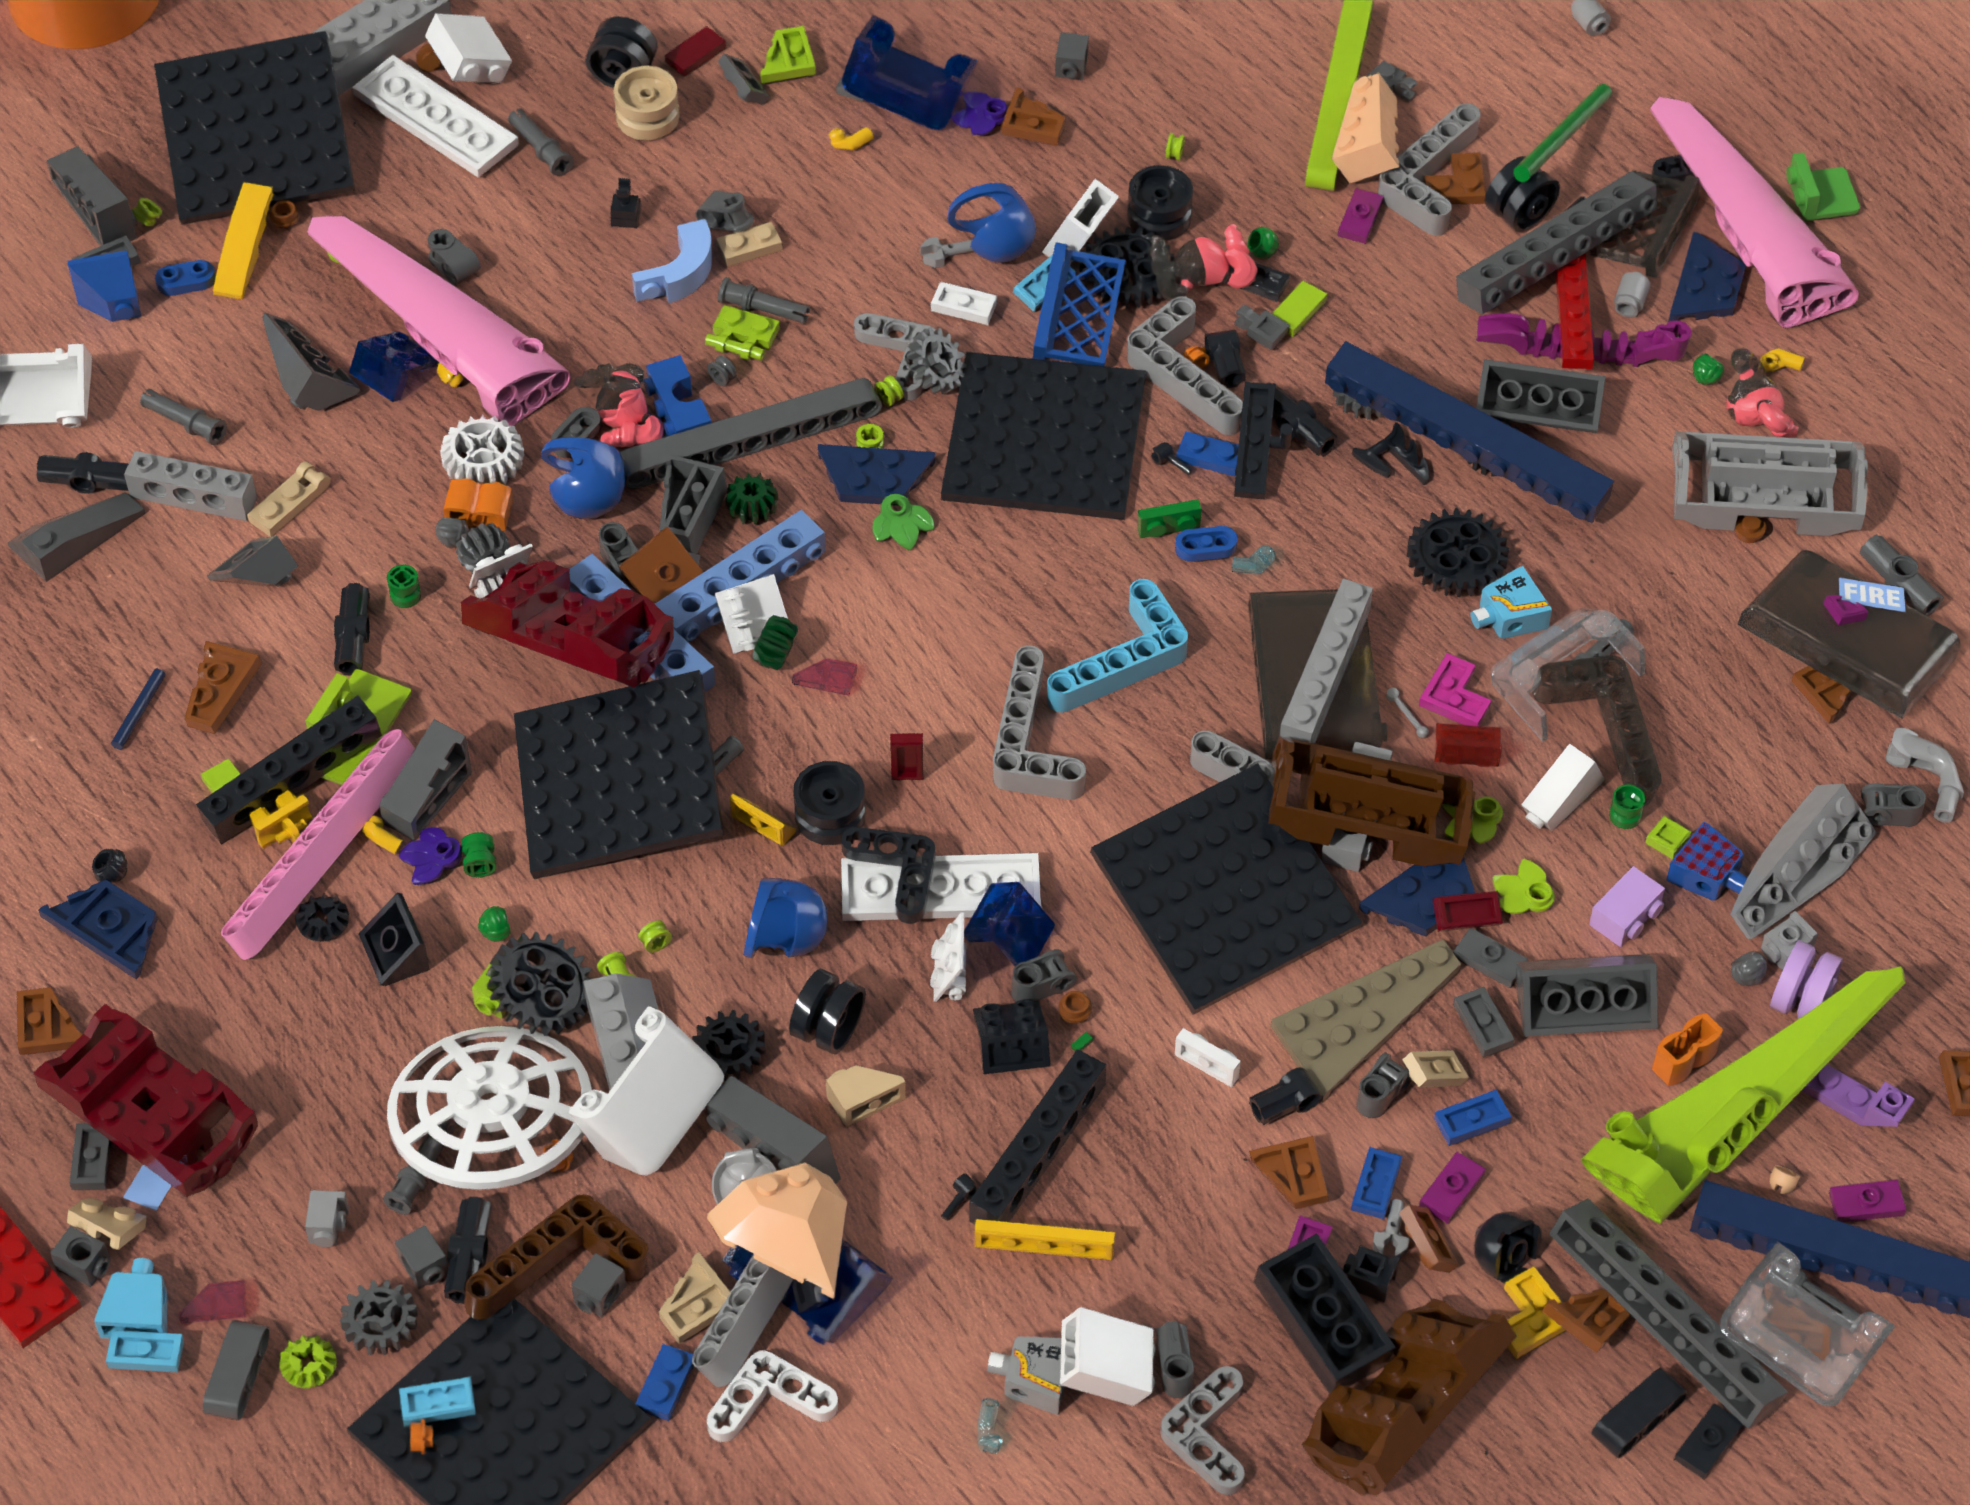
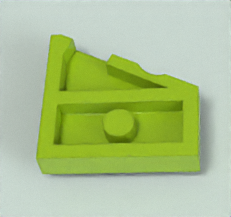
M804 26L776 30L772 39V46L769 48L766 56L765 67L760 72L761 82L768 83L816 74V66Z

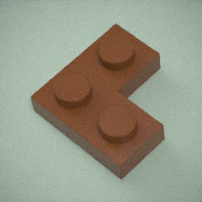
M1451 153L1450 165L1452 175H1426L1424 177V184L1448 199L1451 205L1485 204L1486 193L1480 153Z

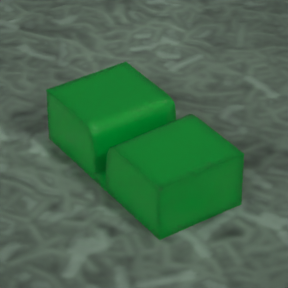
M1085 1032L1071 1044V1048L1075 1052L1077 1049L1082 1051L1085 1046L1087 1047L1093 1042V1037Z

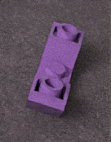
M1828 1064L1802 1089L1804 1093L1860 1126H1898L1915 1101L1913 1097L1887 1082H1884L1876 1093Z

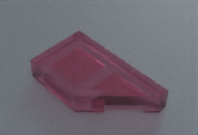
M826 658L793 674L792 684L849 696L857 673V664Z
M242 1280L208 1284L179 1312L180 1322L190 1323L246 1317L245 1282Z

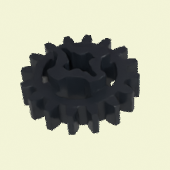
M732 1010L730 1015L725 1017L722 1011H718V1019L713 1020L707 1016L705 1017L706 1027L703 1025L696 1027L697 1036H693L692 1040L718 1064L724 1074L723 1081L727 1080L729 1074H734V1077L739 1080L740 1072L742 1071L751 1075L753 1073L752 1064L759 1066L762 1064L761 1055L766 1053L764 1031H759V1022L757 1020L749 1023V1014L745 1013L741 1018L736 1017V1011Z

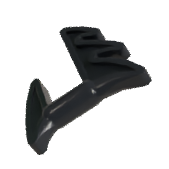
M1398 422L1394 424L1391 433L1385 439H1382L1368 449L1353 448L1352 455L1358 461L1386 478L1390 477L1391 471L1378 456L1389 451L1423 485L1428 484L1429 468L1427 460L1422 458L1421 464H1417V446L1413 439L1410 440L1408 449H1405L1404 433Z

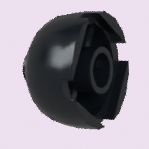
M1512 1211L1496 1213L1482 1223L1476 1231L1474 1242L1475 1258L1484 1272L1494 1279L1505 1283L1528 1270L1523 1268V1266L1530 1257L1536 1260L1542 1242V1231L1538 1225L1534 1224L1533 1220Z

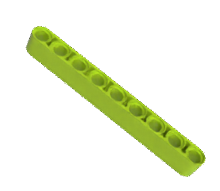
M1344 0L1308 163L1305 187L1335 191L1339 168L1332 160V156L1354 82L1359 77L1372 15L1373 0Z

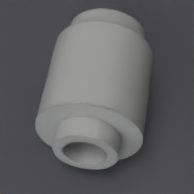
M1575 0L1572 3V16L1588 35H1600L1608 29L1611 16L1597 0Z
M1630 272L1622 276L1614 298L1617 313L1625 317H1635L1642 311L1651 287L1650 281L1645 275L1639 272Z

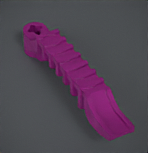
M1488 314L1478 318L1476 341L1506 344L1517 350L1521 355L1532 354L1536 358L1539 355L1549 356L1550 359L1561 357L1559 324H1555L1551 334L1546 333L1545 319H1539L1536 332H1529L1528 319L1519 314ZM1675 320L1668 322L1666 325H1657L1656 329L1638 331L1635 341H1629L1627 333L1621 331L1619 340L1612 339L1611 333L1608 330H1604L1602 338H1595L1592 330L1594 360L1599 361L1601 364H1605V361L1616 362V365L1620 366L1622 363L1632 364L1633 367H1638L1640 363L1654 358L1678 361L1686 353L1692 331L1686 323Z

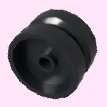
M620 16L606 18L600 23L594 41H592L585 58L587 69L599 82L614 89L615 82L622 73L635 67L650 66L658 49L657 41L652 32L636 20Z
M1526 156L1517 157L1507 163L1494 177L1485 195L1486 207L1496 216L1503 218L1509 227L1519 233L1527 232L1537 226L1552 210L1560 193L1559 182L1549 173L1542 171L1541 168L1526 182H1520L1514 177L1515 167Z
M1165 165L1145 167L1135 173L1130 180L1128 190L1127 219L1130 227L1135 232L1142 228V235L1144 236L1149 232H1153V240L1162 237L1163 241L1175 239L1185 233L1190 226L1192 215L1193 185L1190 178L1181 170Z
M821 761L808 766L799 774L794 783L793 793L795 823L800 833L808 840L821 845L841 844V836L847 829L863 827L865 823V785L856 770L838 761Z
M819 968L807 980L797 998L790 1018V1035L808 1043L816 1039L818 1048L836 1055L848 1043L861 1018L866 999L865 988L848 980L840 984L839 976Z

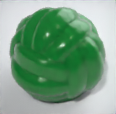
M1258 227L1249 235L1248 249L1256 258L1269 259L1276 253L1279 247L1278 236L1268 227Z
M1705 353L1695 359L1693 363V376L1698 383L1711 385L1722 379L1725 366Z
M493 906L482 913L479 918L478 930L484 938L493 942H500L511 934L505 908Z

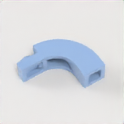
M706 219L677 225L678 243L681 253L674 261L661 267L632 273L633 291L636 301L666 295L668 303L676 302L695 292L705 282L712 266L711 234Z

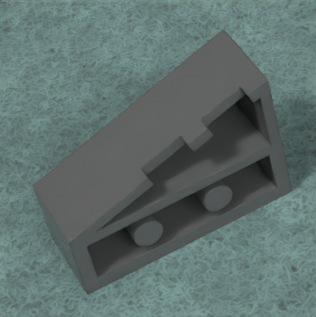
M666 454L667 466L666 476H664L665 489L664 499H662L660 532L665 527H669L688 552L697 554L727 494L724 467Z
M435 719L432 721L390 790L383 796L380 802V811L384 825L413 841L419 837L421 830L429 825L472 773L465 735Z

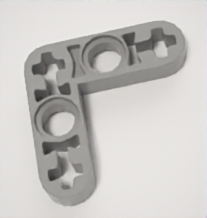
M871 313L860 314L854 320L855 338L862 343L905 352L895 379L903 390V400L910 401L918 398L923 391V380L916 381L914 379L917 374L916 371L909 369V362L911 360L907 358V354L912 351L909 349L908 344L914 341L913 337L929 328H932L933 331L936 329L928 325ZM895 330L904 333L900 338H892L888 334ZM909 376L913 377V384L906 387L909 382Z
M1229 1366L1220 1367L1170 1410L1162 1419L1160 1432L1161 1438L1166 1445L1216 1491L1224 1495H1232L1240 1491L1244 1482V1468L1236 1458L1204 1429L1241 1395L1243 1386L1242 1375L1237 1369ZM1221 1380L1224 1381L1225 1383H1227V1382H1229L1230 1380H1232V1381H1233V1389H1231V1388L1228 1387V1386H1227V1387H1224V1388L1219 1392V1397H1218V1399H1217V1397L1215 1396V1394H1216V1393L1219 1391V1389H1220ZM1197 1400H1206L1211 1404L1212 1409L1206 1414H1199L1193 1410L1192 1404ZM1186 1413L1189 1420L1183 1425V1434L1178 1431L1173 1434L1170 1433L1171 1425L1179 1427L1185 1421ZM1201 1445L1207 1446L1212 1451V1456L1207 1460H1199L1194 1457L1193 1449ZM1218 1459H1221L1218 1468L1215 1464L1217 1463ZM1221 1470L1227 1475L1231 1472L1235 1473L1234 1481L1229 1478L1222 1481Z

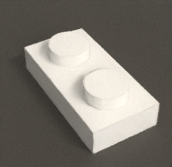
M940 282L931 302V311L988 325L997 305V296Z
M1184 1028L1177 1035L1175 1056L1231 1088L1239 1078L1241 1061L1232 1052L1226 1049L1221 1050L1210 1044L1202 1035L1191 1033Z

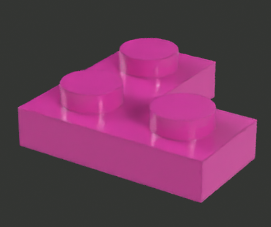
M1446 653L1421 695L1419 706L1477 731L1490 709L1491 700L1465 689L1475 672L1476 665Z

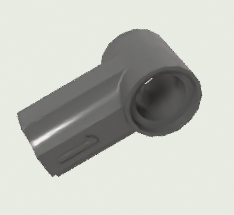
M1178 1321L1165 1322L1164 1325L1156 1328L1162 1371V1387L1168 1396L1183 1398L1191 1393L1194 1386V1364L1190 1354L1187 1327L1178 1323ZM1173 1374H1182V1375H1184V1376H1183V1377H1174V1376H1171V1375H1173Z

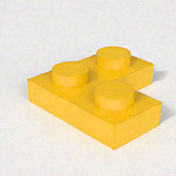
M1534 1266L1505 1282L1504 1290L1521 1311L1508 1319L1517 1337L1507 1348L1516 1359L1566 1331L1542 1312L1549 1300L1555 1299L1557 1303H1561V1300Z

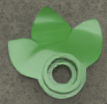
M891 494L882 501L881 513L874 519L872 526L877 542L892 537L900 546L911 551L916 544L919 531L934 530V521L924 507L912 505L903 495ZM894 504L899 505L902 510L894 511L891 506Z

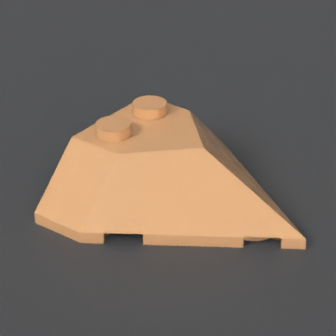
M807 1163L747 1179L708 1213L707 1219L724 1244L734 1249L738 1245L754 1253V1259L801 1283L808 1280L821 1287V1293L834 1298L847 1200L830 1176Z

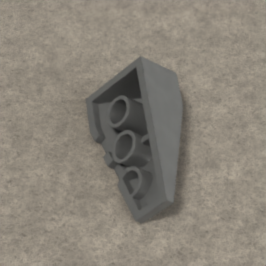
M264 313L262 319L280 381L293 405L300 409L308 407L320 411L359 393L360 388L351 376L342 368L335 370L328 364L330 357L326 353L310 346L311 340L290 321Z
M124 492L32 525L9 541L8 547L47 582L143 516L145 509Z

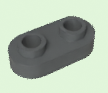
M590 407L576 409L553 432L551 440L571 437L593 439L601 429L599 413ZM566 450L553 451L562 458L572 457Z

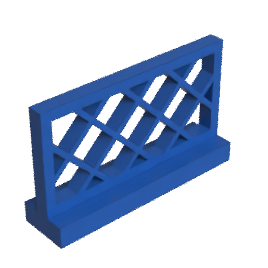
M1055 242L1034 342L1033 359L1045 360L1046 357L1079 364L1105 366L1125 260L1067 250V244ZM1071 260L1084 262L1088 269L1076 276L1070 268ZM1105 266L1118 268L1116 276L1107 281L1098 272V270ZM1093 274L1100 285L1088 291L1081 281ZM1076 284L1083 295L1070 301L1064 292ZM1106 290L1112 299L1100 307L1093 296ZM1088 300L1095 311L1083 317L1076 309V306ZM1070 310L1078 321L1065 327L1060 321L1059 316ZM1100 315L1106 323V327L1095 333L1087 322ZM1083 326L1090 337L1077 343L1070 332ZM1064 336L1073 346L1066 351L1053 349L1054 342ZM1095 342L1101 349L1100 357L1089 356L1082 348Z

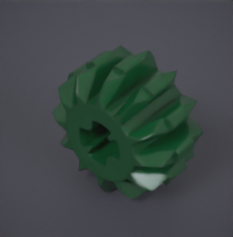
M747 473L744 479L736 476L734 484H728L727 497L725 498L726 507L730 510L733 519L740 518L742 524L752 520L756 525L758 519L768 521L770 514L775 513L778 491L773 487L771 479L764 480L761 473L756 477H751Z
M776 615L769 617L754 648L753 659L768 669H781L793 647L798 634V626L784 617Z

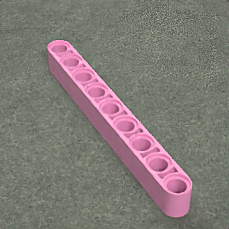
M394 729L379 740L224 925L221 935L241 959L252 958L266 945L363 828L364 824L368 822L380 807L383 796L390 790L415 750V747L402 730Z

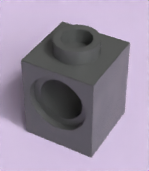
M1060 33L1055 57V77L1084 79L1088 60L1089 35Z
M425 1225L395 1241L398 1259L418 1289L439 1282L448 1273L446 1256Z
M72 1226L68 1228L50 1252L56 1270L89 1287L93 1285L97 1278H101L107 1272L111 1260L105 1243ZM89 1255L87 1259L78 1261L80 1257Z
M595 1253L571 1284L576 1306L585 1313L590 1314L593 1312L603 1318L626 1287L624 1269Z

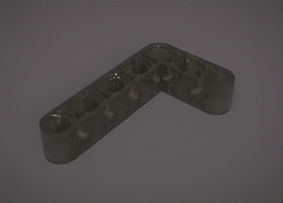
M1607 655L1542 665L1532 686L1533 697L1543 704L1597 698L1623 785L1630 784L1640 788L1645 795L1644 806L1649 805L1654 800L1662 778L1625 661L1618 656Z

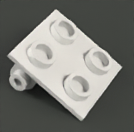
M518 544L507 549L504 552V556L495 560L491 556L479 561L476 564V568H474L469 584L470 589L475 586L478 587L474 590L476 597L484 598L500 587L503 582L501 575L505 578L509 569L518 562L527 564L533 547L532 544L524 547Z
M774 574L714 593L733 654L755 648L769 617L776 615L787 618Z
M963 912L959 914L953 923L948 924L945 933L939 940H935L932 946L931 957L935 959V965L930 985L934 988L935 1002L943 994L949 995L951 1000H960L966 992L965 968L967 945L964 943Z

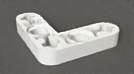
M758 1351L749 1357L707 1416V1428L710 1436L716 1441L727 1442L734 1439L767 1393L813 1420L826 1422L831 1420L838 1411V1396L830 1386L773 1353ZM765 1364L769 1365V1372L757 1373L756 1366L764 1367ZM773 1375L777 1377L775 1384ZM790 1379L799 1380L803 1385L801 1390L796 1393H788L782 1386ZM810 1388H811V1396H812V1397H810V1396L808 1395V1392H809V1389H810ZM741 1389H747L753 1394L752 1399L747 1403H738L734 1400L733 1396ZM824 1398L828 1399V1406L822 1405L820 1409L816 1408V1400L821 1402ZM730 1408L733 1411L729 1417L730 1427L724 1425L721 1429H718L717 1420L723 1422L729 1415Z

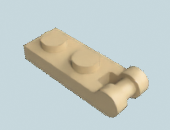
M302 462L289 479L247 514L249 522L268 536H273L328 488L331 482L330 477L323 472H316L315 467L309 462ZM307 481L311 482L307 487L304 486Z

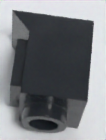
M1360 1246L1356 1255L1351 1253L1348 1255L1343 1272L1347 1274L1348 1279L1358 1293L1385 1303L1391 1279L1395 1280L1397 1276L1400 1256L1389 1257Z

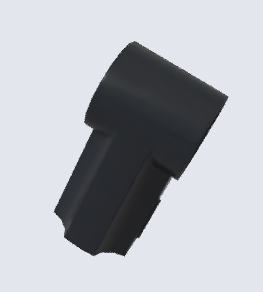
M1233 329L1205 334L1206 354L1209 356V361L1213 360L1220 384L1225 385L1227 388L1238 387L1241 382L1245 381L1246 372L1240 357V343L1237 331Z
M1298 1067L1287 1072L1278 1084L1249 1097V1104L1258 1123L1266 1125L1294 1110L1298 1113L1309 1111L1321 1101L1322 1094L1306 1070Z

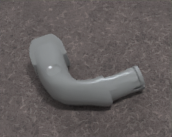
M1896 728L1887 750L1886 761L1895 767L1907 768L1912 766L1937 775L1940 778V784L1938 786L1939 798L1934 818L1944 823L1951 822L1958 800H1961L1964 795V789L1953 757L1946 749L1934 742L1918 737L1917 733L1906 728Z

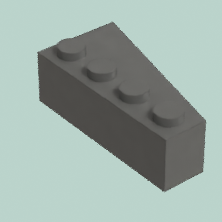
M76 146L46 160L52 182L100 246L127 236L130 242L137 239L134 228L137 225V220L130 210L128 198L96 166L89 154L86 155L79 146Z
M730 1076L721 1084L720 1088L706 1105L705 1109L708 1115L706 1120L715 1131L722 1132L742 1149L757 1148L763 1156L770 1160L777 1171L807 1163L830 1176L835 1184L841 1180L826 1135L735 1077Z

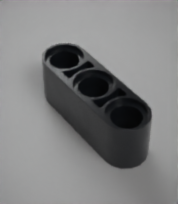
M1658 1368L1596 1423L1591 1431V1435L1617 1459H1620L1670 1416L1684 1402L1688 1391L1663 1368Z

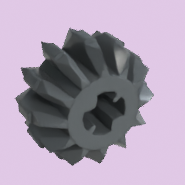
M481 523L477 528H471L468 533L462 534V540L455 544L458 560L472 574L479 561L491 556L494 560L504 556V552L510 547L508 537L494 523L487 525Z

